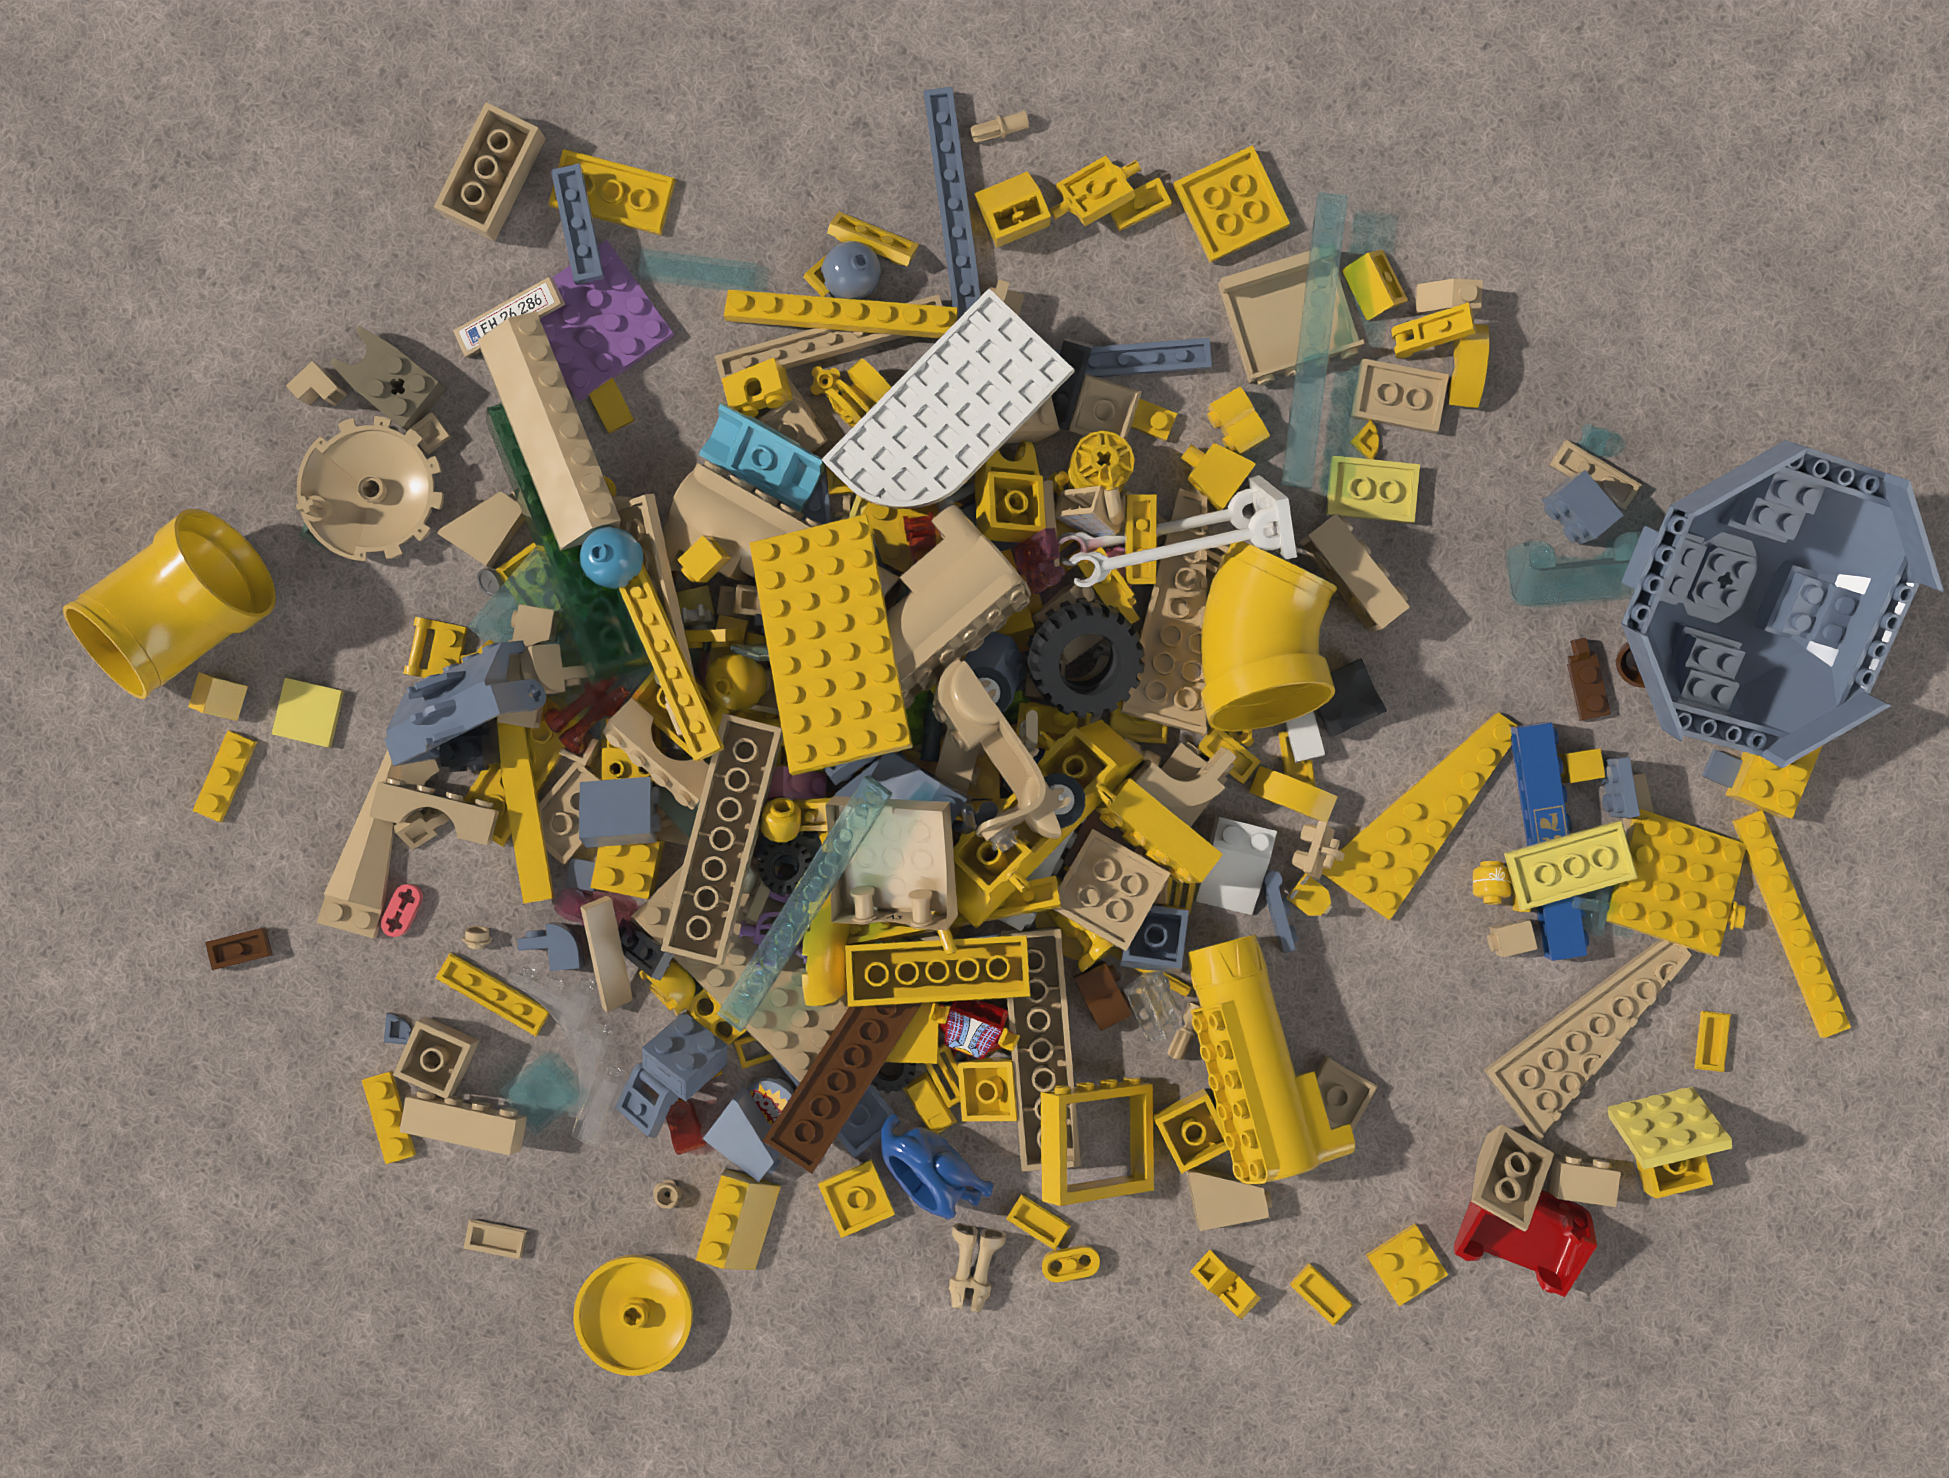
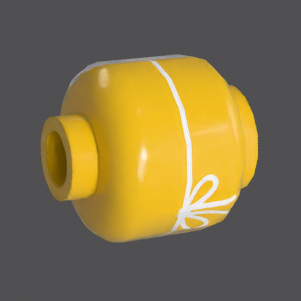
M1483 861L1480 862L1479 867L1473 870V895L1483 899V904L1499 905L1501 904V899L1508 898L1511 895L1512 880L1509 869L1504 866L1503 862Z

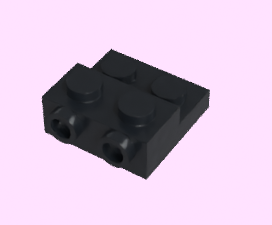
M497 717L439 745L441 767L449 766V772L467 771V766H470L471 771L489 770L488 764L501 763Z

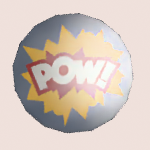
M763 1076L754 1080L747 1089L770 1127H772L794 1093V1089L782 1079L777 1078L775 1080L769 1078L770 1076Z

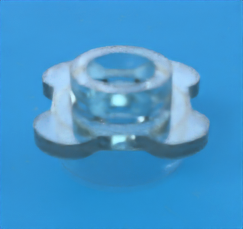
M1591 424L1584 425L1581 429L1583 433L1581 440L1577 442L1576 446L1593 453L1596 457L1602 456L1605 453L1604 447L1607 444V439L1610 438L1609 430L1606 428L1596 429ZM1594 437L1596 439V442L1591 443V438Z

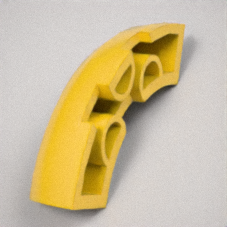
M819 879L808 911L812 913L810 920L811 929L810 931H804L802 955L808 956L806 960L807 973H802L805 1004L808 1006H823L835 1002L847 990L845 946L848 942L851 924L831 922V881Z

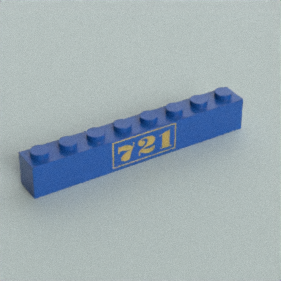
M1539 722L1510 727L1527 846L1568 835L1569 831L1572 830V822L1565 810L1564 803L1567 802L1568 796L1565 786L1561 784L1560 774L1563 773V763L1561 757L1557 756L1556 744L1559 743V736L1556 727H1553L1552 722ZM1578 895L1536 907L1545 958L1556 961L1587 956L1586 947L1589 946V936L1587 931L1583 929L1582 918L1585 917V909L1582 901H1579Z

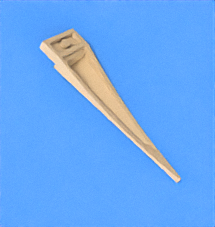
M388 750L324 892L325 897L317 920L319 924L374 939L377 937L385 908L395 823L369 817L377 783L387 782L388 777L399 779L402 771V765L393 766Z

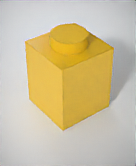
M702 535L678 561L683 566L681 571L689 580L707 583L731 557L712 536Z
M1601 748L1558 754L1563 763V773L1560 774L1562 783L1605 778Z

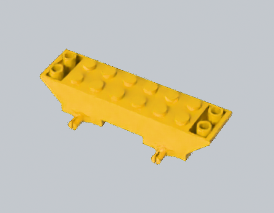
M1098 720L1080 729L1074 726L1064 737L1056 741L1051 739L1044 731L1039 732L1040 736L1038 735L1037 742L1046 749L1043 758L1037 763L1043 777L1053 773L1066 774L1073 777L1082 786L1085 793L1086 806L1082 816L1073 825L1060 828L1061 836L1058 839L1047 838L1036 833L1025 820L1016 826L1006 829V832L1010 834L1000 841L996 837L986 841L984 836L977 837L975 831L969 834L959 833L962 836L958 844L953 848L957 910L976 928L1016 888L1021 893H1024L1026 891L1024 886L1027 889L1030 887L1031 883L1026 878L1102 801L1107 806L1112 804L1111 800L1115 801L1116 795L1112 791L1144 759L1137 750L1103 720ZM1014 793L998 808L999 813L1018 805V800ZM957 816L955 819L963 821L960 816Z

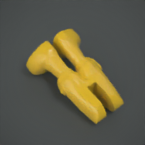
M1053 909L1045 910L1051 920L1060 927L1066 936L1077 939L1082 946L1083 955L1078 961V968L1082 973L1115 946Z

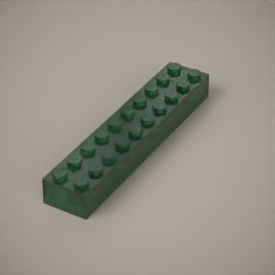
M503 404L487 407V427L591 683L595 684L649 666L650 659L619 588L612 589L598 585L586 576L580 561L582 545L560 551Z

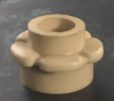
M470 926L466 928L462 940L468 944V948L478 950L484 949L490 943L492 937L489 936L490 930L487 927Z
M664 1180L663 1183H658L654 1187V1201L661 1208H674L682 1197V1190L679 1186H676L673 1180ZM665 1192H669L670 1196L666 1197Z

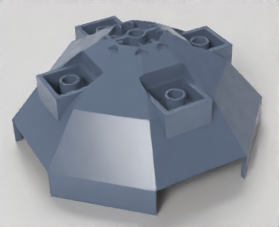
M1784 440L1671 504L1660 530L1644 526L1621 583L1635 589L1621 625L1663 731L1681 742L1684 736L1761 756L1776 766L1784 768L1892 706L1871 695L1872 688L1920 583L1944 592L1910 480Z

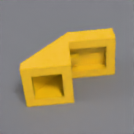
M1211 1250L1190 1271L1208 1291L1219 1297L1241 1320L1261 1299L1244 1279Z

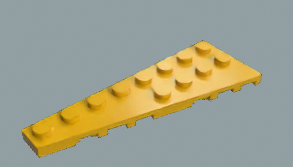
M1496 712L1440 763L1427 772L1416 784L1411 786L1368 826L1363 828L1351 841L1338 851L1345 854L1343 861L1334 860L1331 869L1323 868L1322 875L1390 921L1512 745L1510 727L1518 725L1499 712Z

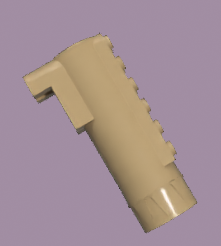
M706 460L704 464L697 463L694 470L688 474L677 489L670 503L667 520L662 528L671 571L676 570L683 573L681 571L683 566L679 563L678 559L702 535L712 536L731 557L719 572L729 578L746 581L749 575L755 578L750 542L822 524L806 518L805 521L802 520L803 513L782 503L780 507L777 506L778 499L758 489L753 492V485L733 475H730L728 478L727 476L730 472ZM878 565L886 611L888 612L897 601L903 581L900 577Z
M957 505L947 507L931 520L941 533L940 536L943 541L900 577L910 593L887 612L905 709L914 703L915 697L920 692L931 689L937 683L938 677L943 674L945 669L956 658L961 661V658L967 652L978 649L988 634L992 631L1000 630L1006 624L1008 617L1015 611H1022L1030 603L1031 591L1026 582L999 549L978 530Z

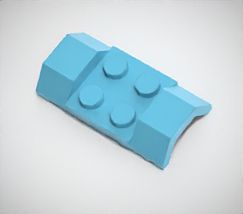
M720 403L717 423L711 437L702 447L699 455L800 512L813 495L824 471L822 458L802 448L800 443L751 416L747 417L728 405Z

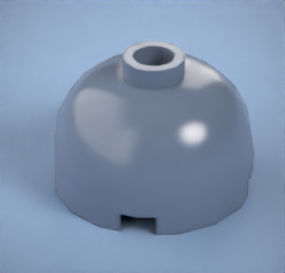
M845 241L836 245L826 255L821 267V273H823L826 288L834 297L864 300L878 285L881 276V263L876 253L869 246L859 241Z

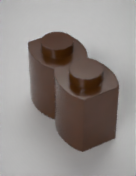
M1102 961L1083 973L1080 972L1073 976L1100 1031L1132 1016L1129 1008L1134 1005L1126 990L1120 992L1116 984L1120 977L1113 964L1107 966L1105 961Z

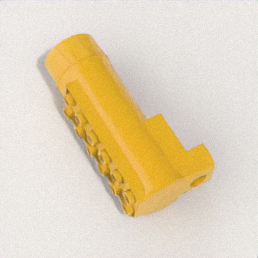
M1256 934L1186 952L1193 987L1201 1007L1191 1010L1193 1017L1192 1025L1197 1032L1200 1042V1054L1207 1067L1208 1083L1217 1103L1216 1111L1222 1121L1225 1132L1224 1140L1230 1150L1235 1177L1244 1184H1264L1310 1171L1318 1167L1319 1164L1352 1154L1355 1150V1139L1351 1125L1343 1124L1330 1128L1315 1072L1295 1074L1270 986L1268 968Z

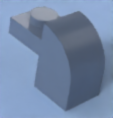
M551 922L546 924L547 935H544V929L526 931V937L517 939L519 951L548 948L550 971L577 969L585 966L582 941L576 931L566 924Z

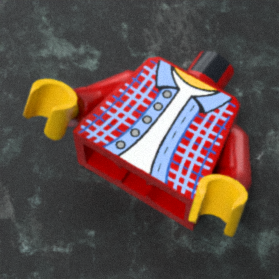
M982 1000L953 1001L951 1007L938 1006L934 1002L932 1004L929 1019L939 1023L940 1031L945 1034L944 1044L954 1049L953 1055L958 1061H968L971 1056L983 1059L988 1052H994L1002 1047L1014 1051L1020 1035H1015L1009 1029L1004 1028L1008 1010Z

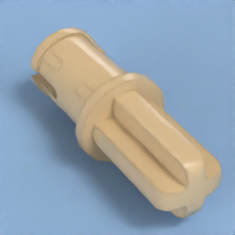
M1023 110L1001 118L997 115L994 120L973 125L971 127L973 141L979 143L1000 136L1001 139H1004L1007 134L1024 129L1027 130L1029 129L1027 114Z
M1188 1001L1179 1025H1175L1177 1031L1167 1052L1170 1057L1180 1061L1183 1060L1192 1037L1197 1036L1192 1025L1193 1017L1191 1010L1200 1006Z

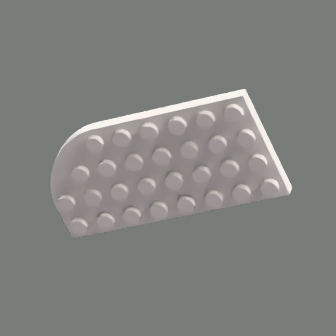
M988 289L824 456L822 461L855 494L873 504L894 509H912L940 502L958 491L1074 373V369L995 293Z

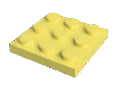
M1693 1087L1681 1088L1676 1091L1652 1095L1647 1098L1622 1102L1607 1107L1610 1120L1643 1169L1732 1149L1731 1137Z

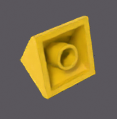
M991 1057L957 1063L962 1121H1017L1012 1060L1002 1057Z

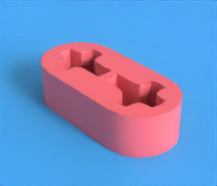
M401 885L394 892L381 920V928L386 935L397 937L409 930L423 900V893L417 885ZM412 890L411 896L415 898V901L408 902L405 908H402L405 902L402 893ZM399 912H401L402 915L399 923L402 924V928H397L393 931V925L389 920L396 918Z

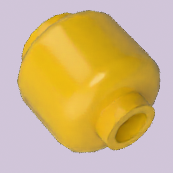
M776 798L766 803L762 810L761 830L764 836L771 841L782 843L797 837L801 824V809L799 806L787 798Z

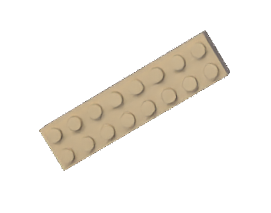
M724 713L718 734L725 749L713 754L711 757L661 951L716 965L725 964L761 825L762 810L767 802L783 740L782 728Z
M1058 926L1023 929L1022 931H1001L1002 937L1027 936L1030 997L1007 998L1009 1029L1013 1034L1020 1035L1017 1045L1011 1053L1022 1172L1042 1170L1041 1092L1054 1091L1056 1085H1068L1074 1088L1061 929ZM1076 1103L1066 1104L1067 1168L1081 1167Z

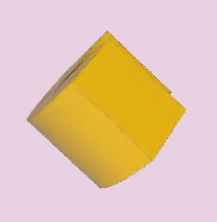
M1475 324V334L1453 341L1455 368L1448 387L1449 405L1479 407L1488 366L1489 325Z
M1259 766L1249 791L1250 794L1326 823L1338 797L1262 766Z

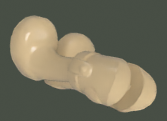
M957 1223L953 1225L952 1236L959 1245V1263L957 1273L951 1277L948 1288L951 1293L952 1307L962 1309L963 1301L967 1294L965 1293V1288H973L971 1311L980 1313L991 1292V1284L987 1281L989 1265L994 1252L1005 1244L1006 1233L990 1228L981 1231L977 1266L974 1276H971L972 1255L978 1230L972 1225Z

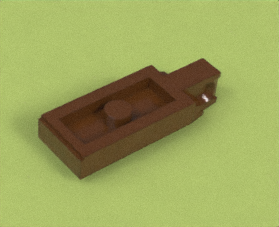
M1586 637L1570 641L1573 656H1568L1567 668L1579 720L1583 721L1611 714L1599 660L1595 651H1590Z

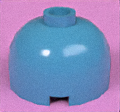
M615 527L599 528L588 535L582 544L580 552L581 567L586 576L598 585L612 589L625 587L629 584L628 581L634 575L637 576L641 571L643 563L642 547L632 534L626 530Z

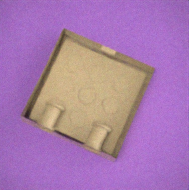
M833 796L825 804L831 866V922L861 925L874 922H897L916 929L947 931L958 916L950 802ZM933 911H936V912H938V913H940V914H939V915H935V914H932V912H933Z

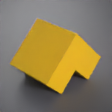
M198 672L188 707L204 714L238 721L248 686Z

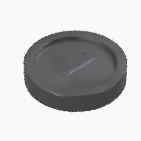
M486 567L478 572V585L486 595L493 597L502 592L503 581L494 569Z

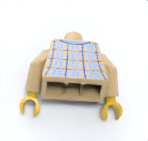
M1105 465L1099 471L1098 480L1102 485L1106 486V489L1102 486L1064 490L1063 487L1069 483L1067 473L1061 470L1059 473L1055 472L1047 481L1052 480L1053 492L1057 493L1055 497L1057 502L1055 518L1073 529L1085 532L1092 537L1116 535L1119 532H1124L1125 524L1122 521L1125 517V506L1121 504L1119 488L1115 487L1114 481L1121 475L1119 466L1114 465L1108 470V466Z

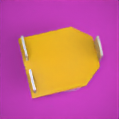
M1306 873L1286 897V899L1308 916L1327 915L1333 908L1330 906L1329 890Z

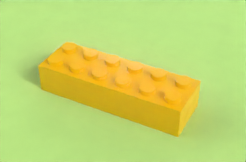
M1027 936L953 939L956 945V952L953 955L945 953L941 940L846 945L848 1007L1030 997Z

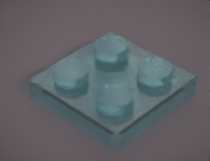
M547 1052L542 1054L499 1090L508 1103L518 1110L517 1114L527 1116L526 1125L535 1136L582 1098V1095Z

